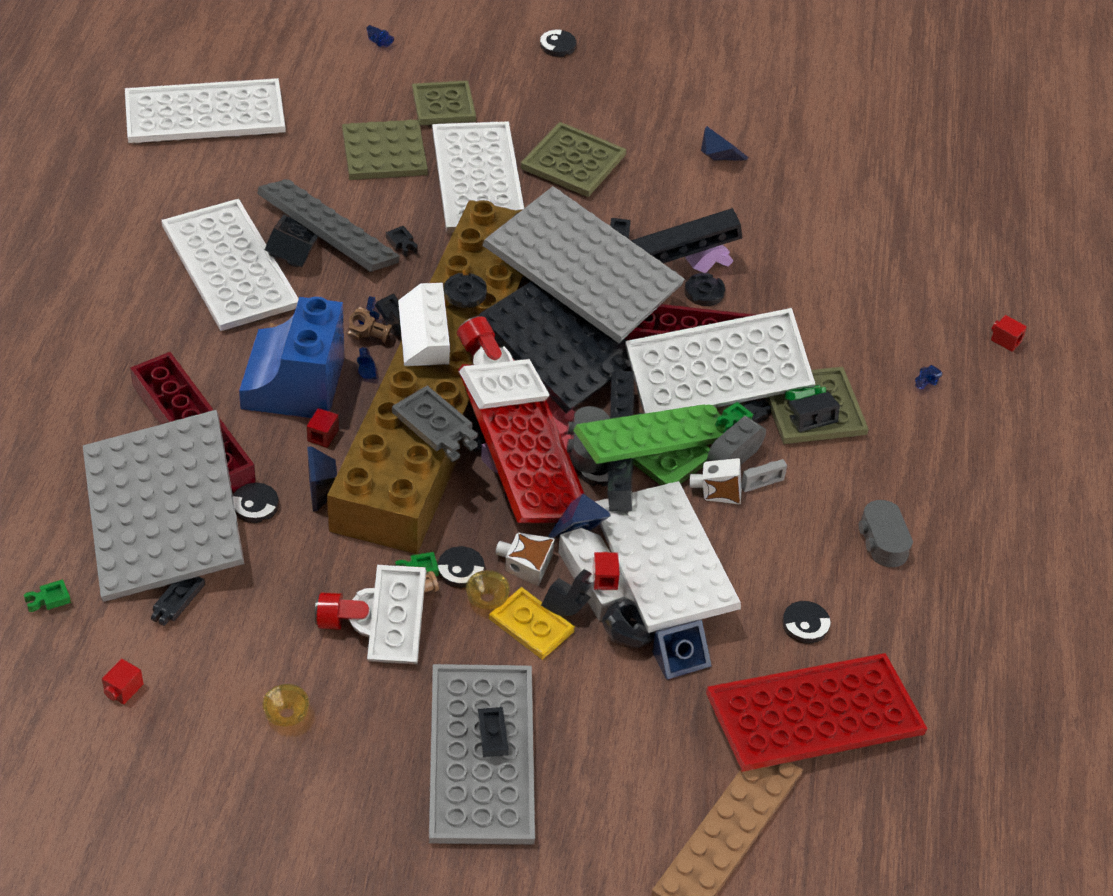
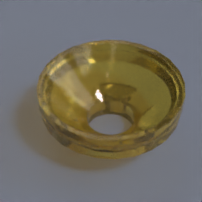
M485 570L477 572L468 579L466 584V594L469 601L481 609L498 608L506 602L509 596V582L502 574L495 571ZM487 593L493 595L494 599L492 601H484L480 597Z
M278 685L265 694L262 703L263 711L271 723L283 727L293 726L306 717L309 709V699L306 692L296 685ZM284 708H290L294 711L290 717H282L279 712Z

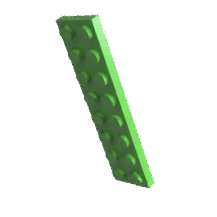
M702 404L577 424L573 431L595 463L600 464L713 444L724 434L725 425L716 427V420L721 415L713 405Z

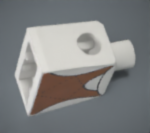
M740 459L705 462L703 474H690V488H703L704 499L708 501L741 504Z
M518 533L512 544L499 541L496 554L506 557L505 570L539 586L553 555L555 539Z

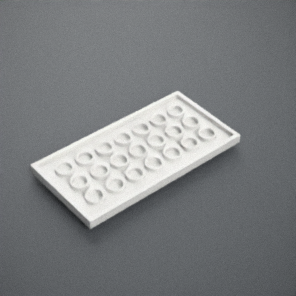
M279 79L125 88L128 143L285 132Z
M509 122L432 124L446 233L454 232L469 200H486L495 206L512 210L524 209Z
M239 199L162 220V226L220 331L296 309L298 303L297 295L274 257L264 250L266 244Z
M792 308L629 340L625 343L644 414L702 404H710L716 408L736 402L740 403L784 394L787 390L815 386Z
M679 481L633 492L632 511H609L611 516L600 524L611 551L618 552L619 569L648 633L741 609V602ZM608 499L596 501L597 504L609 511Z

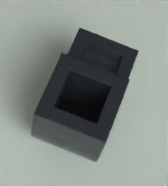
M393 293L377 301L375 307L386 321L385 325H392L390 333L399 336L401 335L399 303Z
M583 569L575 577L572 585L558 578L549 587L541 606L560 616H571L578 613L591 598L586 593L591 586V583L588 581L592 573Z

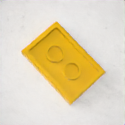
M521 587L489 614V620L543 660L574 633L575 626L560 615L541 606L542 602Z

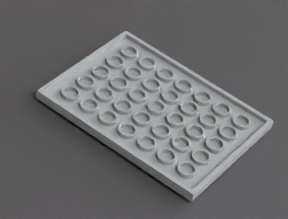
M553 186L488 236L483 243L485 248L618 343L671 296L685 280L677 272L671 270L661 263L660 260L654 258L644 249L634 244L627 237L617 232L610 225L597 218L593 213Z
M217 410L83 445L100 594L104 602L244 564Z

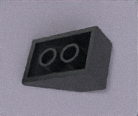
M284 214L273 228L264 250L274 258L287 260V263L291 266L303 267L319 236L295 219Z

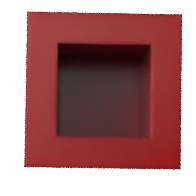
M1005 315L1000 321L996 320L991 328L993 332L991 341L1013 352L1022 342L1027 326Z
M318 408L306 426L307 441L328 448L339 431V415Z
M594 552V590H618L620 577L618 552Z
M122 658L102 678L104 694L110 700H117L123 705L144 685L141 669Z

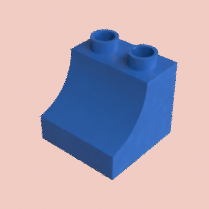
M299 297L295 313L288 321L276 327L258 329L239 389L241 409L312 418L318 408L326 411L331 410L345 358L343 302L329 301L322 297Z

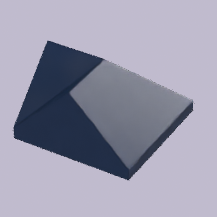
M708 126L705 128L701 151L711 159L718 161L747 160L749 158Z
M310 446L307 447L312 510L314 512L318 511L328 502L327 495L337 476V467L334 458Z
M582 494L570 503L548 536L549 538L559 539L561 534L579 528L591 531L611 516L610 512L585 494Z
M701 619L655 632L652 653L665 679H671L712 666Z

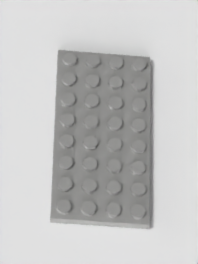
M433 664L429 843L535 844L532 666ZM503 707L509 754L506 756L483 757L477 715L478 709Z

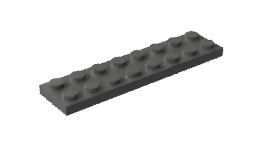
M283 179L282 181L258 187V195L370 272L399 263L400 255L395 253L390 247L380 243L377 238L370 236L362 228L352 224L349 219L342 217L334 209L321 203L319 199L314 198L306 190L296 186L291 180Z

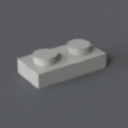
M782 459L756 468H749L743 472L742 489L744 492L783 481L787 464Z

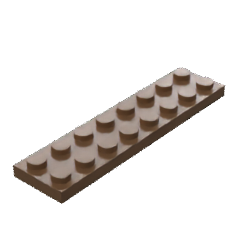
M788 762L743 772L740 770L652 889L651 895L716 896L801 777L803 769Z

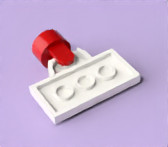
M472 317L459 326L457 336L465 350L470 352L474 358V365L464 366L459 372L479 409L545 401L550 396L530 359L513 361L510 352L505 346L499 348L494 339L495 333L486 317Z
M377 565L375 588H365L356 592L357 594L352 600H344L342 593L321 592L317 596L315 605L316 626H318V629L340 630L343 619H349L354 630L362 636L370 637L367 657L369 662L417 664L426 568Z

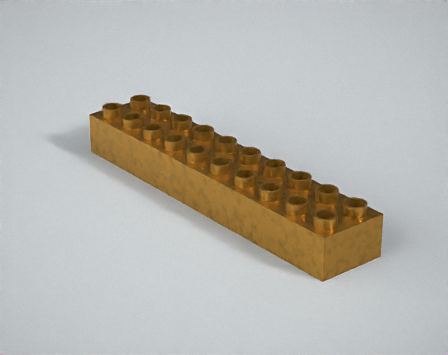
M486 200L468 201L429 283H443L444 291L445 282L451 276L458 273L468 276L469 273L475 274L486 282V299L478 306L461 308L450 304L444 296L450 343L449 364L404 366L401 341L327 495L329 532L418 554L458 459L452 462L442 448L438 451L434 450L392 413V406L428 385L469 421L471 420L474 409L458 369L462 364L474 365V358L463 347L457 336V330L466 320L478 316L481 312L531 282L529 278L483 246L484 240L523 209L512 210L495 206ZM462 439L457 442L460 444V448L456 450L459 454L464 446Z

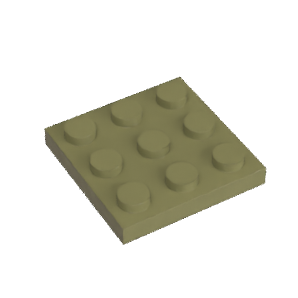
M468 80L412 84L419 125L476 122Z

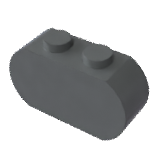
M588 406L578 409L574 414L573 421H569L567 427V435H571V439L567 441L566 450L570 453L573 467L585 473L601 471L606 463L596 464L573 430L577 424L610 419L605 411L597 407Z
M744 416L713 443L707 456V462L740 459L741 466L758 451L764 441L766 429L749 417Z
M875 500L868 503L858 524L860 533L865 537L867 551L871 552L873 560L882 566L898 567L903 565L909 557V550L912 547L913 540L899 507L886 500Z

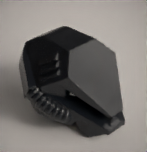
M625 599L622 602L617 601L607 609L603 616V627L610 639L623 647L640 648L642 645L650 643L655 637V631L648 633L635 602L629 599Z

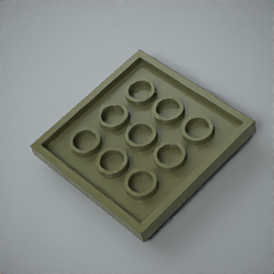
M419 120L342 124L349 180L428 175Z
M559 122L521 162V169L589 197L625 157L626 149Z
M843 367L811 370L815 385L825 386L826 392H829L840 404L837 423L798 432L797 427L789 417L794 412L789 407V401L791 400L785 399V393L766 397L768 404L771 406V412L783 444L861 436L868 433V426Z

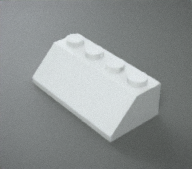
M443 283L419 284L398 300L404 366L449 364L450 343Z
M583 528L561 534L558 553L573 578L575 579L583 569L592 573L588 581L591 583V586L586 594L591 597L588 603L599 621H602L607 609L617 601L622 602L625 599H629L634 602L620 569L618 590H594V552H610L600 535Z

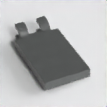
M428 385L392 406V413L434 450L438 451L442 448L452 462L460 458V454L456 450L460 448V444L457 442L461 439L470 451L477 447V442L473 439L477 438L478 434L472 430V422Z

